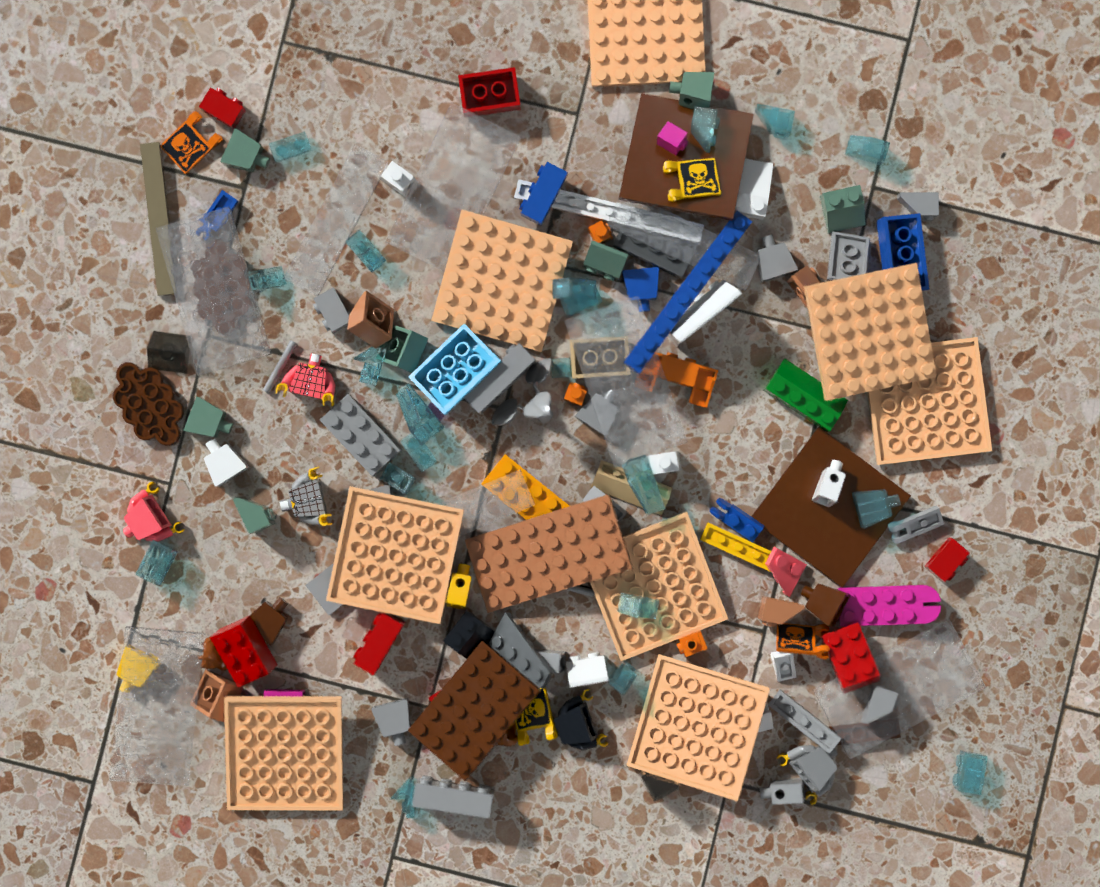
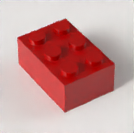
M515 67L458 75L464 118L521 110Z
M379 613L372 623L375 627L373 630H369L362 640L365 642L364 646H360L355 652L353 664L374 676L406 622L392 614Z
M250 615L220 628L210 637L237 687L270 674L278 665Z
M859 622L822 635L823 645L829 646L828 657L843 694L880 681V673Z

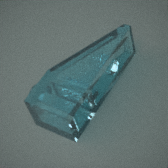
M409 383L396 394L409 431L421 446L445 428Z
M647 455L626 461L622 467L628 484L646 514L649 515L665 510L666 508Z

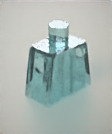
M886 490L852 492L861 528H867L891 517V508L901 505L898 494L887 496Z

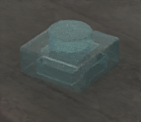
M571 358L550 359L552 361V378L572 377Z

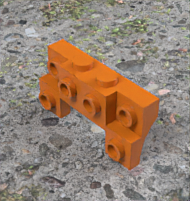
M655 352L639 375H636L633 387L652 392L655 379L659 378L692 388L688 403L707 408L719 370L696 364V360L691 358L682 360L678 359V355L667 352V355Z

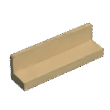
M603 460L599 464L591 488L595 486L605 494H610V496L659 515L663 514L672 492V487Z

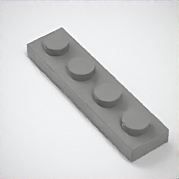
M781 689L768 704L829 754L842 739V737Z

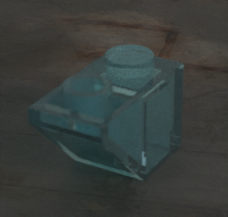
M695 106L690 132L705 152L710 153L711 146L715 147L717 135H713L714 129H718L720 118L717 117L718 110Z

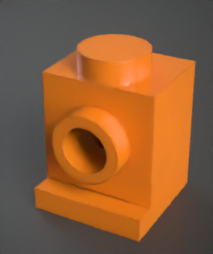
M601 220L588 227V232L593 241L604 244L613 239L612 231L605 221Z
M570 382L564 400L582 406L588 388Z
M701 631L679 638L680 643L676 644L680 655L684 653L685 657L708 649ZM690 641L695 643L693 648L688 647Z

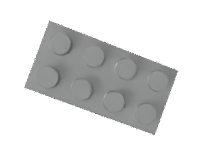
M520 343L517 346L515 344L511 345L506 350L507 355L503 359L499 357L501 363L464 397L480 415L536 363L535 359Z
M349 394L320 419L325 427L372 477H375L402 451Z
M422 775V778L417 779L412 807L490 818L494 789H490L491 786L479 784V787L471 786L472 783L460 781V784L452 783L453 780L445 778L437 781L433 780L432 776Z

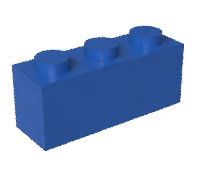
M549 162L545 166L541 165L537 176H539L537 182H533L528 190L530 193L528 200L524 199L519 208L522 210V217L542 226L568 176L567 171Z

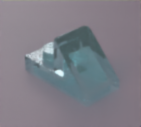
M282 266L247 272L251 289L254 292L261 293L266 289L282 287L287 284Z
M372 346L353 359L364 363L359 382L377 385L387 349L374 348Z
M389 462L380 479L407 495L416 477Z
M621 593L617 612L634 618L639 616L656 620L659 599Z
M410 776L390 798V800L405 799V801H402V812L406 813V818L415 817V807H412L414 777Z

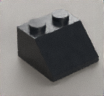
M467 610L443 642L467 659L481 641L488 645L495 631L471 611Z

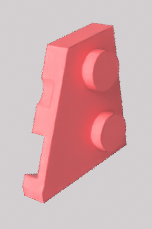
M776 547L773 548L765 563L769 571L773 573L776 582L783 589L782 592L790 597L807 564Z

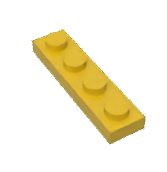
M707 522L700 537L701 541L769 571L765 563L771 553L770 550Z

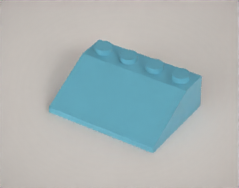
M463 324L409 378L446 416L501 363V360Z

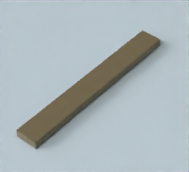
M160 142L140 144L157 295L178 294Z

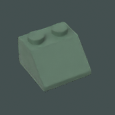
M860 185L821 194L820 201L828 234L833 231L838 232L866 225L865 203Z
M592 240L583 267L586 268L585 271L596 275L598 272L604 275L603 278L614 282L615 279L619 280L628 254Z
M393 325L392 339L379 347L375 359L413 373L418 366L428 338L414 331Z
M242 497L233 498L249 534H255L276 524L274 521L276 516L272 508L269 509L268 506Z

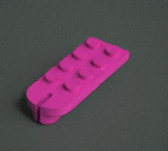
M928 585L838 588V590L851 595L840 615V626H849L859 622L860 626L927 624L934 621L941 611V605L923 606L924 602H941L937 591Z

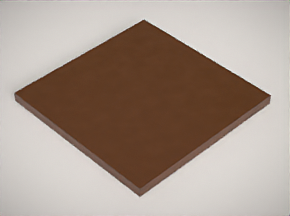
M641 93L619 200L733 221L754 114L709 106V113L680 106L679 100ZM668 121L687 132L688 144L677 155L657 145V136ZM715 158L721 191L720 195L685 198L672 202L668 200L669 190H681L678 171L664 173L663 166L665 161L679 162Z
M818 427L751 517L763 524L764 530L843 588L911 495L822 428ZM832 460H837L843 463L841 472L845 473L837 502L831 507H827L811 501L822 472L827 467L830 468Z

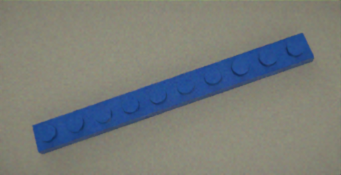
M739 211L735 212L733 221H729L625 359L623 363L639 375L751 225V220Z

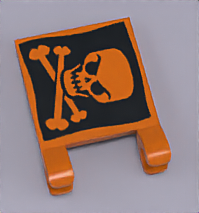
M197 111L192 112L188 119L161 144V149L185 174L223 140L219 134L214 133L207 142L193 127L202 119V116Z
M788 623L776 624V651L815 655L824 660L828 659L829 646L820 645L815 647V635L822 638V635L828 633L829 626L826 624L817 626Z

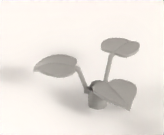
M550 358L537 362L526 374L527 383H533L537 395L525 407L517 405L516 399H508L501 403L494 412L492 418L493 426H502L510 423L517 415L518 409L523 410L526 417L538 418L542 423H546L552 418L553 412L550 409L551 395L546 391L540 392L537 387V383L544 382L550 374L552 368V360Z

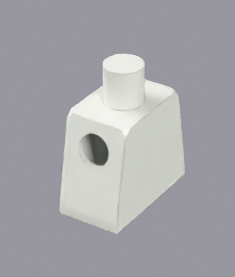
M391 161L380 176L382 181L408 200L420 185L413 175L393 161Z
M216 439L206 443L211 454L206 456L204 461L215 487H220L250 468L231 445L225 444L220 447Z
M679 451L643 457L646 476L682 470Z
M832 460L830 468L827 467L822 472L811 501L827 507H831L837 502L845 478V473L841 472L842 462Z

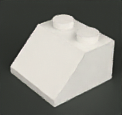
M599 652L589 653L586 658H581L580 655L571 656L569 661H566L570 687L608 681L604 655H600Z

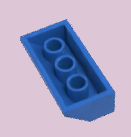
M920 213L887 216L877 220L882 270L917 263L922 291L930 290Z

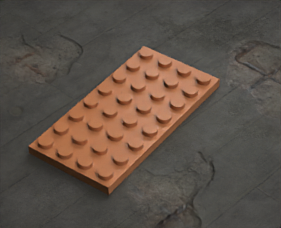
M610 494L465 539L487 613L633 568Z

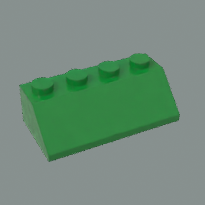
M785 358L764 388L765 392L826 432L831 431L848 402V399L844 397L828 401L824 400L822 383Z

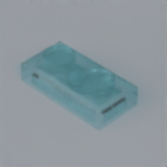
M305 131L269 143L276 163L312 151Z
M416 430L400 440L421 472H424L438 462Z

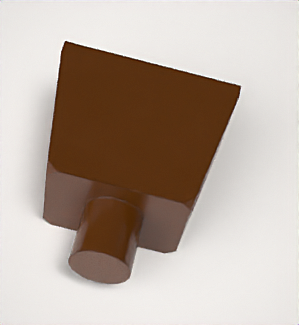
M819 583L815 589L806 585L801 592L803 597L809 599L805 607L830 627L835 626L851 596L849 593Z
M281 597L273 605L265 601L250 615L262 638L270 646L276 642L288 619V616L283 613L288 603Z

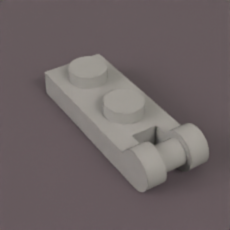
M936 505L903 520L893 521L888 524V528L893 534L891 536L893 543L898 544L942 526L944 522L940 508Z

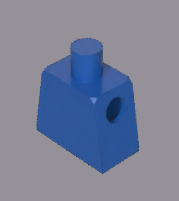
M659 267L622 270V278L629 302H638L639 312L650 311L649 301L657 299Z

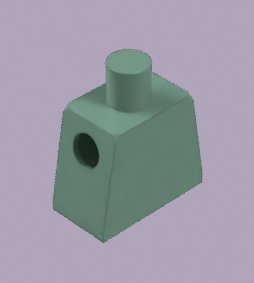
M714 72L683 73L682 83L670 81L669 93L680 94V106L709 113Z
M235 128L220 162L228 167L253 172L256 165L266 169L270 158L262 155L264 149L262 145Z
M196 396L183 431L217 438L220 431L230 434L233 423L224 420L226 416L225 411Z

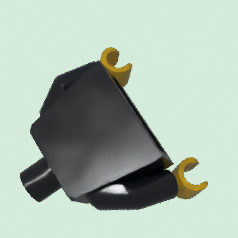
M590 689L584 690L581 696L577 695L566 701L558 711L559 716L554 719L555 728L562 744H569L570 747L581 751L595 748L597 745L602 747L608 745V742H600L601 738L607 736L605 734L597 736L587 703H583L584 700L589 701L593 699V696L589 699L585 697V692Z

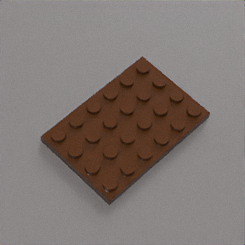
M481 641L408 731L463 781H467L541 691L484 641Z

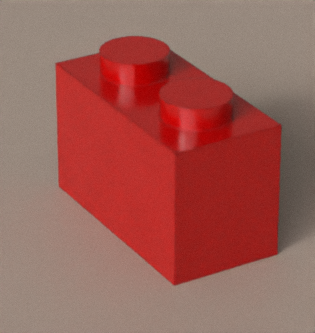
M210 87L199 108L218 121L235 129L246 112L242 106L243 103L234 97L232 100L226 97L227 93L219 88L214 90Z
M948 537L924 567L941 582L950 581L956 575L955 570L959 566L962 567L969 558L967 556L970 552L955 539Z

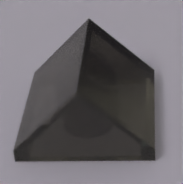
M153 331L147 346L148 368L187 374L192 336Z
M640 770L639 772L654 802L679 789V782Z

